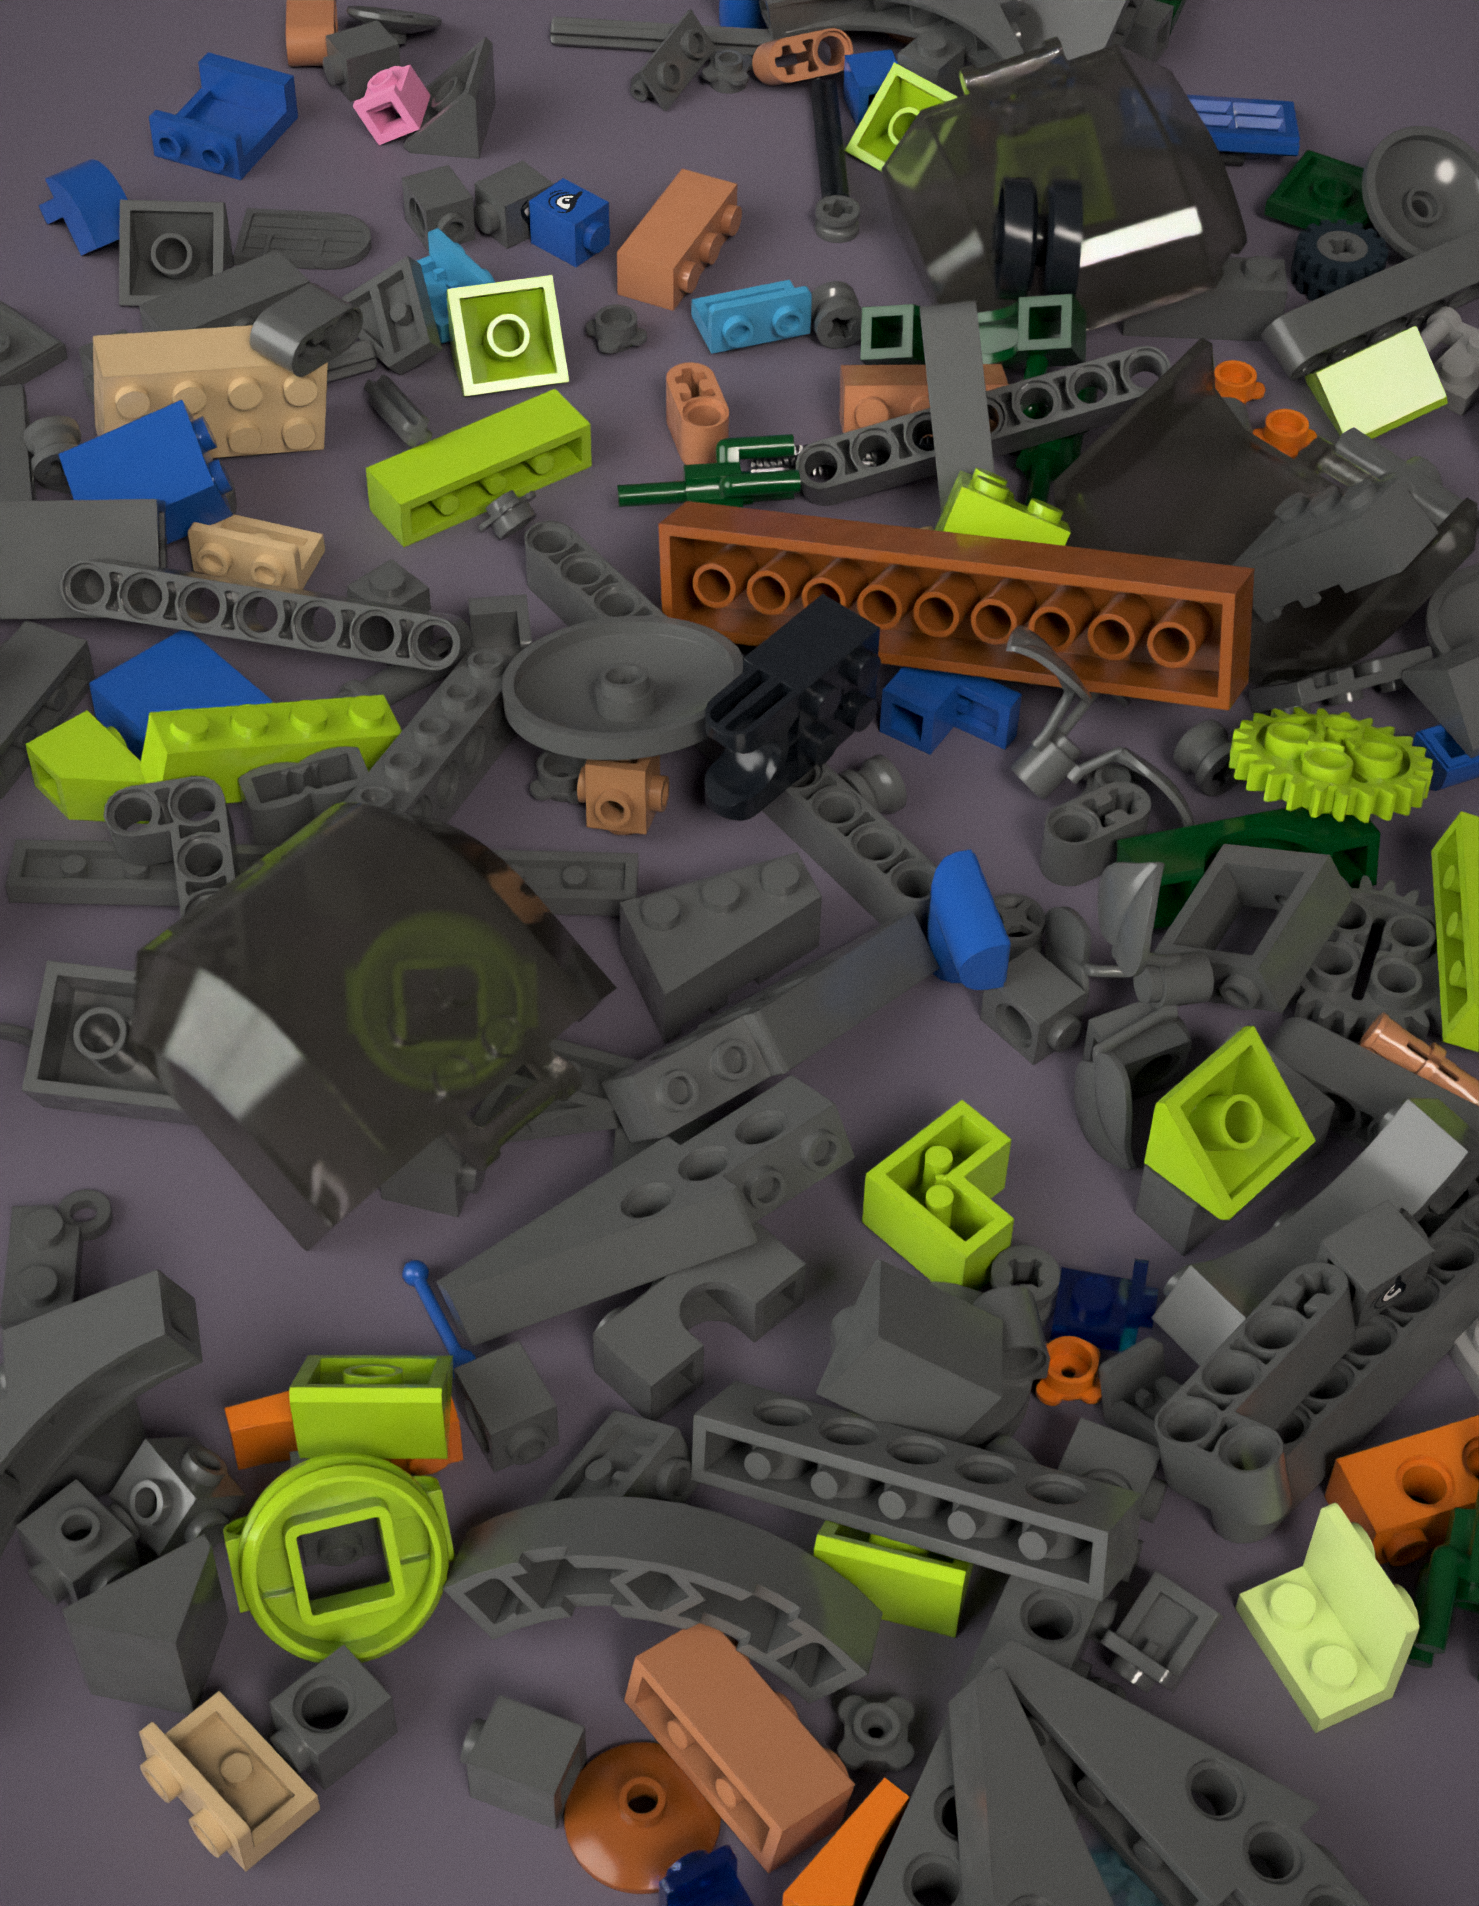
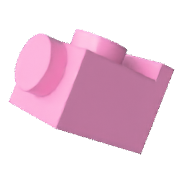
M411 65L405 67L393 66L375 74L367 84L365 96L354 101L353 108L378 145L419 130L431 95ZM399 113L401 117L395 119L396 114Z

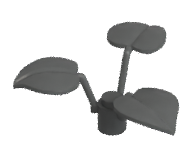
M1024 625L1017 626L1009 636L1006 651L1025 655L1041 663L1057 676L1064 693L1041 733L1031 742V746L1010 766L1012 771L1036 795L1045 800L1067 777L1076 785L1086 774L1111 762H1118L1155 783L1176 806L1184 827L1195 825L1189 805L1177 786L1159 769L1127 747L1118 746L1080 765L1076 763L1075 760L1083 752L1067 735L1100 693L1088 692L1076 673L1044 639ZM1077 694L1081 701L1062 725L1057 728ZM1112 695L1123 707H1127L1131 703L1129 697Z
M1117 862L1108 865L1101 875L1098 889L1099 926L1105 940L1112 944L1111 953L1112 957L1116 959L1117 965H1096L1089 962L1091 934L1085 920L1077 911L1070 907L1062 906L1051 908L1045 915V936L1048 941L1045 947V958L1086 992L1084 1007L1089 997L1088 976L1133 978L1135 993L1139 1001L1144 1004L1149 1003L1153 1008H1156L1152 1013L1094 1045L1092 1050L1093 1060L1080 1061L1076 1069L1074 1099L1080 1128L1086 1140L1099 1156L1122 1169L1138 1168L1131 1150L1132 1095L1127 1071L1121 1060L1111 1050L1161 1021L1177 1019V1006L1207 1002L1212 996L1214 987L1213 970L1208 957L1202 951L1166 955L1150 952L1160 884L1165 866L1162 862Z

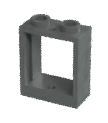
M1223 844L1153 953L1166 955L1202 951L1210 961L1214 977L1213 993L1207 1002L1233 1005L1242 1010L1259 1009L1283 1013L1352 901V897L1330 855ZM1243 906L1281 910L1253 955L1215 950Z

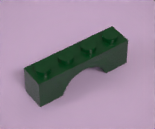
M1073 294L1019 297L1014 304L1006 308L977 312L983 364H1002L1003 369L1026 368L1027 358L1031 355L1045 356L1048 359V367L1072 366L1086 362L1087 311ZM904 304L862 307L860 360L865 365H925L919 308L921 306Z
M1303 807L1293 811L1281 808L1117 840V862H1162L1165 864L1153 929L1171 926L1223 844L1330 855L1340 876L1348 882L1351 888H1359L1363 876L1369 877L1372 886L1377 885L1381 833L1370 819L1369 823H1363L1354 815H1345L1344 821L1338 822L1332 814H1321L1314 818L1310 816L1309 810Z

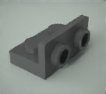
M614 1410L537 1504L568 1498L596 1496L641 1497L685 1503L700 1483L691 1480L692 1453L678 1427Z

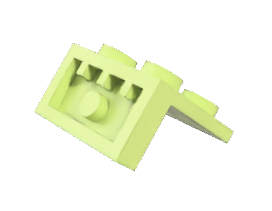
M1336 1502L1321 1508L1303 1566L1240 1593L1235 1607L1315 1733L1391 1699L1420 1628L1417 1609L1412 1598L1402 1586L1392 1584L1376 1560L1375 1550L1367 1532L1358 1523H1351Z

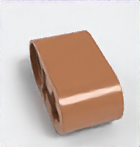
M287 0L286 48L289 67L323 66V58L327 56L325 36L338 32L336 0Z
M836 28L786 37L760 45L753 55L752 67L758 80L769 86L825 76L844 70L845 55L853 54V45L848 35ZM821 40L825 41L831 50V58L827 65L818 56V46ZM796 54L797 64L777 68L775 58Z
M694 362L678 364L672 367L666 375V422L679 456L686 465L716 463L717 443L721 439L729 438V408L716 377L709 367Z

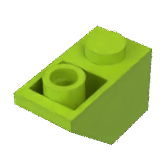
M88 710L25 744L35 787L69 820L105 822L103 816L104 806L110 796L120 789L146 784L140 770L141 761L128 749L121 734L113 726L107 728L103 726ZM139 821V822H137V823H139V824H148L149 822H148V821Z

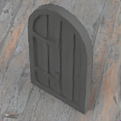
M247 208L233 255L234 265H240L279 250L296 268L342 269L357 264L368 255L372 248L371 233L364 221L348 214Z

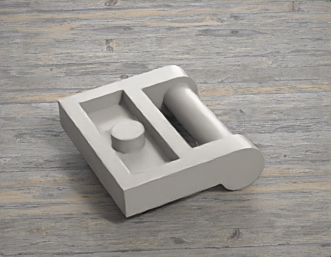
M1443 306L1438 308L1428 318L1427 327L1420 333V336L1428 354L1440 342L1451 346L1433 366L1448 400V404L1442 407L1463 416L1479 400V329L1462 322L1460 315L1453 308Z

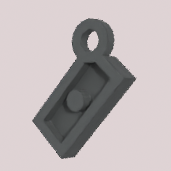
M88 1189L75 1191L59 1203L57 1211L54 1205L12 1207L0 1317L3 1330L79 1300L84 1241L94 1240L103 1235L110 1228L113 1220L110 1201L104 1194ZM89 1208L97 1212L96 1216L88 1222H77L72 1219L73 1215L81 1209Z

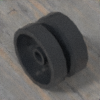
M1002 178L992 234V263L994 264L996 300H1018L1019 297H1026L1032 288L1035 266H1038V288L1042 296L1076 295L1083 236V192L1080 179L1052 178L1044 190L1041 213H1038L1037 189L1031 178Z

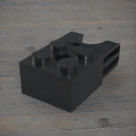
M822 594L743 658V673L717 693L707 703L705 709L706 734L726 747L705 775L704 798L709 809L730 820L744 821L751 819L814 766L826 763L832 757L836 748L855 731L861 732L869 726L878 707L875 698L877 673L881 664V659L878 656L879 626Z

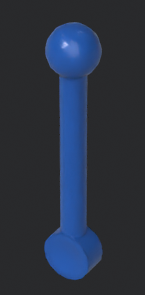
M411 1260L405 1264L402 1270L403 1280L409 1286L416 1288L449 1355L453 1356V1378H455L454 1368L476 1359L475 1355L471 1351L461 1348L427 1282L429 1277L427 1265L420 1260Z

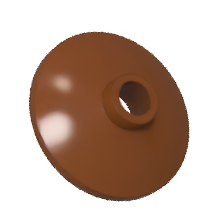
M634 1742L603 1752L581 1770L565 1805L564 1823L566 1838L573 1856L592 1878L617 1891L631 1894H653L681 1885L693 1877L706 1864L719 1838L721 1817L659 1743ZM637 1797H649L657 1803L652 1811L644 1814L636 1813L628 1806L629 1802Z

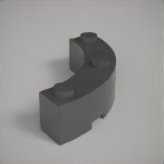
M1408 1098L1397 1103L1381 1120L1379 1124L1380 1133L1370 1145L1332 1183L1301 1209L1297 1206L1290 1208L1277 1219L1269 1232L1240 1249L1206 1262L1186 1265L1178 1270L1165 1285L1163 1295L1166 1298L1154 1313L1152 1319L1201 1366L1291 1271L1299 1266L1315 1263L1321 1240L1386 1199L1404 1217H1410L1417 1223L1430 1209L1434 1210L1437 1214H1445L1479 1175V1134L1438 1098Z
M596 1496L568 1498L530 1505L496 1516L467 1531L443 1588L492 1640L533 1624L572 1617L575 1607L612 1606L622 1617L658 1622L685 1630L701 1623L738 1639L736 1651L767 1668L793 1688L809 1704L869 1674L883 1613L855 1585L838 1572L787 1540L755 1525L718 1512L679 1502L641 1497Z

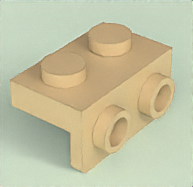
M235 514L212 525L194 522L188 530L193 570L195 572L303 590L325 552L323 534Z
M220 1691L215 1693L166 1734L154 1722L149 1723L139 1731L147 1758L140 1765V1769L154 1791L167 1803L178 1797L194 1814L189 1819V1824L208 1851L217 1858L227 1851L245 1872L320 1810L318 1795Z

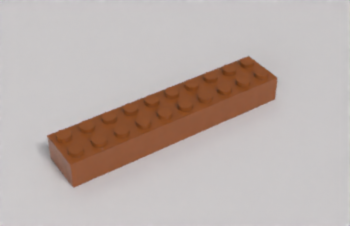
M686 501L658 524L662 612L669 618L686 620L711 628L723 634L735 644L759 646L815 599L824 594L880 627L878 656L882 664L1062 688L1057 676L1041 663L1025 655L1006 651L1011 632L1017 626L1024 625L1052 647L1057 655L1076 673L1088 692L1229 711L1248 684L1255 568Z

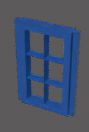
M1119 91L1118 113L1121 116L1120 145L1295 157L1299 155L1300 136L1293 101Z

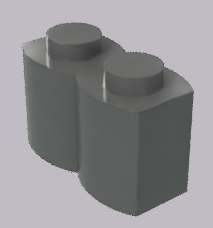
M330 748L316 752L299 763H272L255 768L238 778L245 826L251 844L307 846L368 773L359 748Z

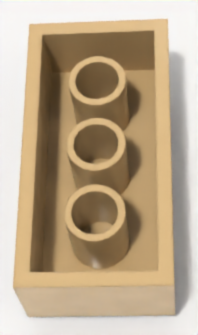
M253 325L93 336L94 407L97 435L101 436L183 400L194 419L202 416L206 419L217 443V448L209 451L212 458L323 450L328 362L306 376H296L251 348L250 333Z

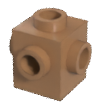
M660 755L629 760L587 759L585 766L581 768L577 785V798L579 802L586 803L587 828L604 829L617 835H630L634 833L646 835L656 812H664L667 807L669 777L660 775Z

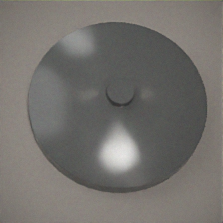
M619 616L582 622L557 630L534 641L513 658L502 678L505 715L510 726L523 739L544 750L560 755L591 760H629L667 754L695 745L709 738L705 732V709L707 703L743 673L744 657L739 648L723 634L701 624L661 616Z

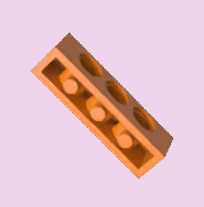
M1479 1415L1336 1459L1324 1497L1328 1505L1336 1502L1351 1523L1356 1522L1363 1527L1371 1539L1379 1565L1389 1562L1392 1566H1403L1419 1559L1429 1549L1445 1544L1451 1510L1454 1508L1475 1509L1479 1488V1479L1475 1477L1479 1476ZM1409 1496L1420 1497L1427 1501L1429 1504L1418 1503L1412 1500Z

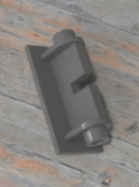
M692 9L688 10L677 25L670 29L668 36L639 73L632 77L630 93L636 100L643 102L646 99H656L663 111H667L716 49Z

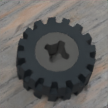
M1327 219L1321 220L1319 226L1312 223L1307 226L1306 231L1302 230L1298 235L1291 266V282L1296 284V290L1300 294L1308 293L1307 299L1310 301L1323 297L1384 270L1388 257V248L1385 247L1386 241L1383 237L1376 238L1377 231L1374 229L1364 230L1363 224L1358 222L1349 225L1346 224L1345 219H1337V223H1331Z

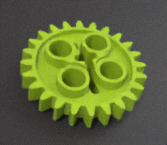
M1294 707L1293 714L1290 715L1274 708L1272 709L1271 717L1255 713L1253 721L1242 720L1240 729L1234 730L1229 755V768L1235 769V779L1247 781L1246 790L1265 791L1263 800L1266 802L1284 800L1287 802L1286 810L1288 811L1303 807L1309 810L1310 816L1314 818L1321 814H1332L1338 822H1343L1345 815H1354L1363 823H1369L1370 814L1390 821L1393 812L1408 816L1410 815L1411 807L1421 808L1423 799H1427L1433 774V770H1431L1433 760L1425 757L1426 749L1424 747L1412 746L1413 738L1411 736L1394 737L1395 727L1376 728L1372 726V718L1358 721L1351 718L1349 712L1344 711L1339 715L1328 714L1324 708H1318L1316 714H1308L1302 708Z

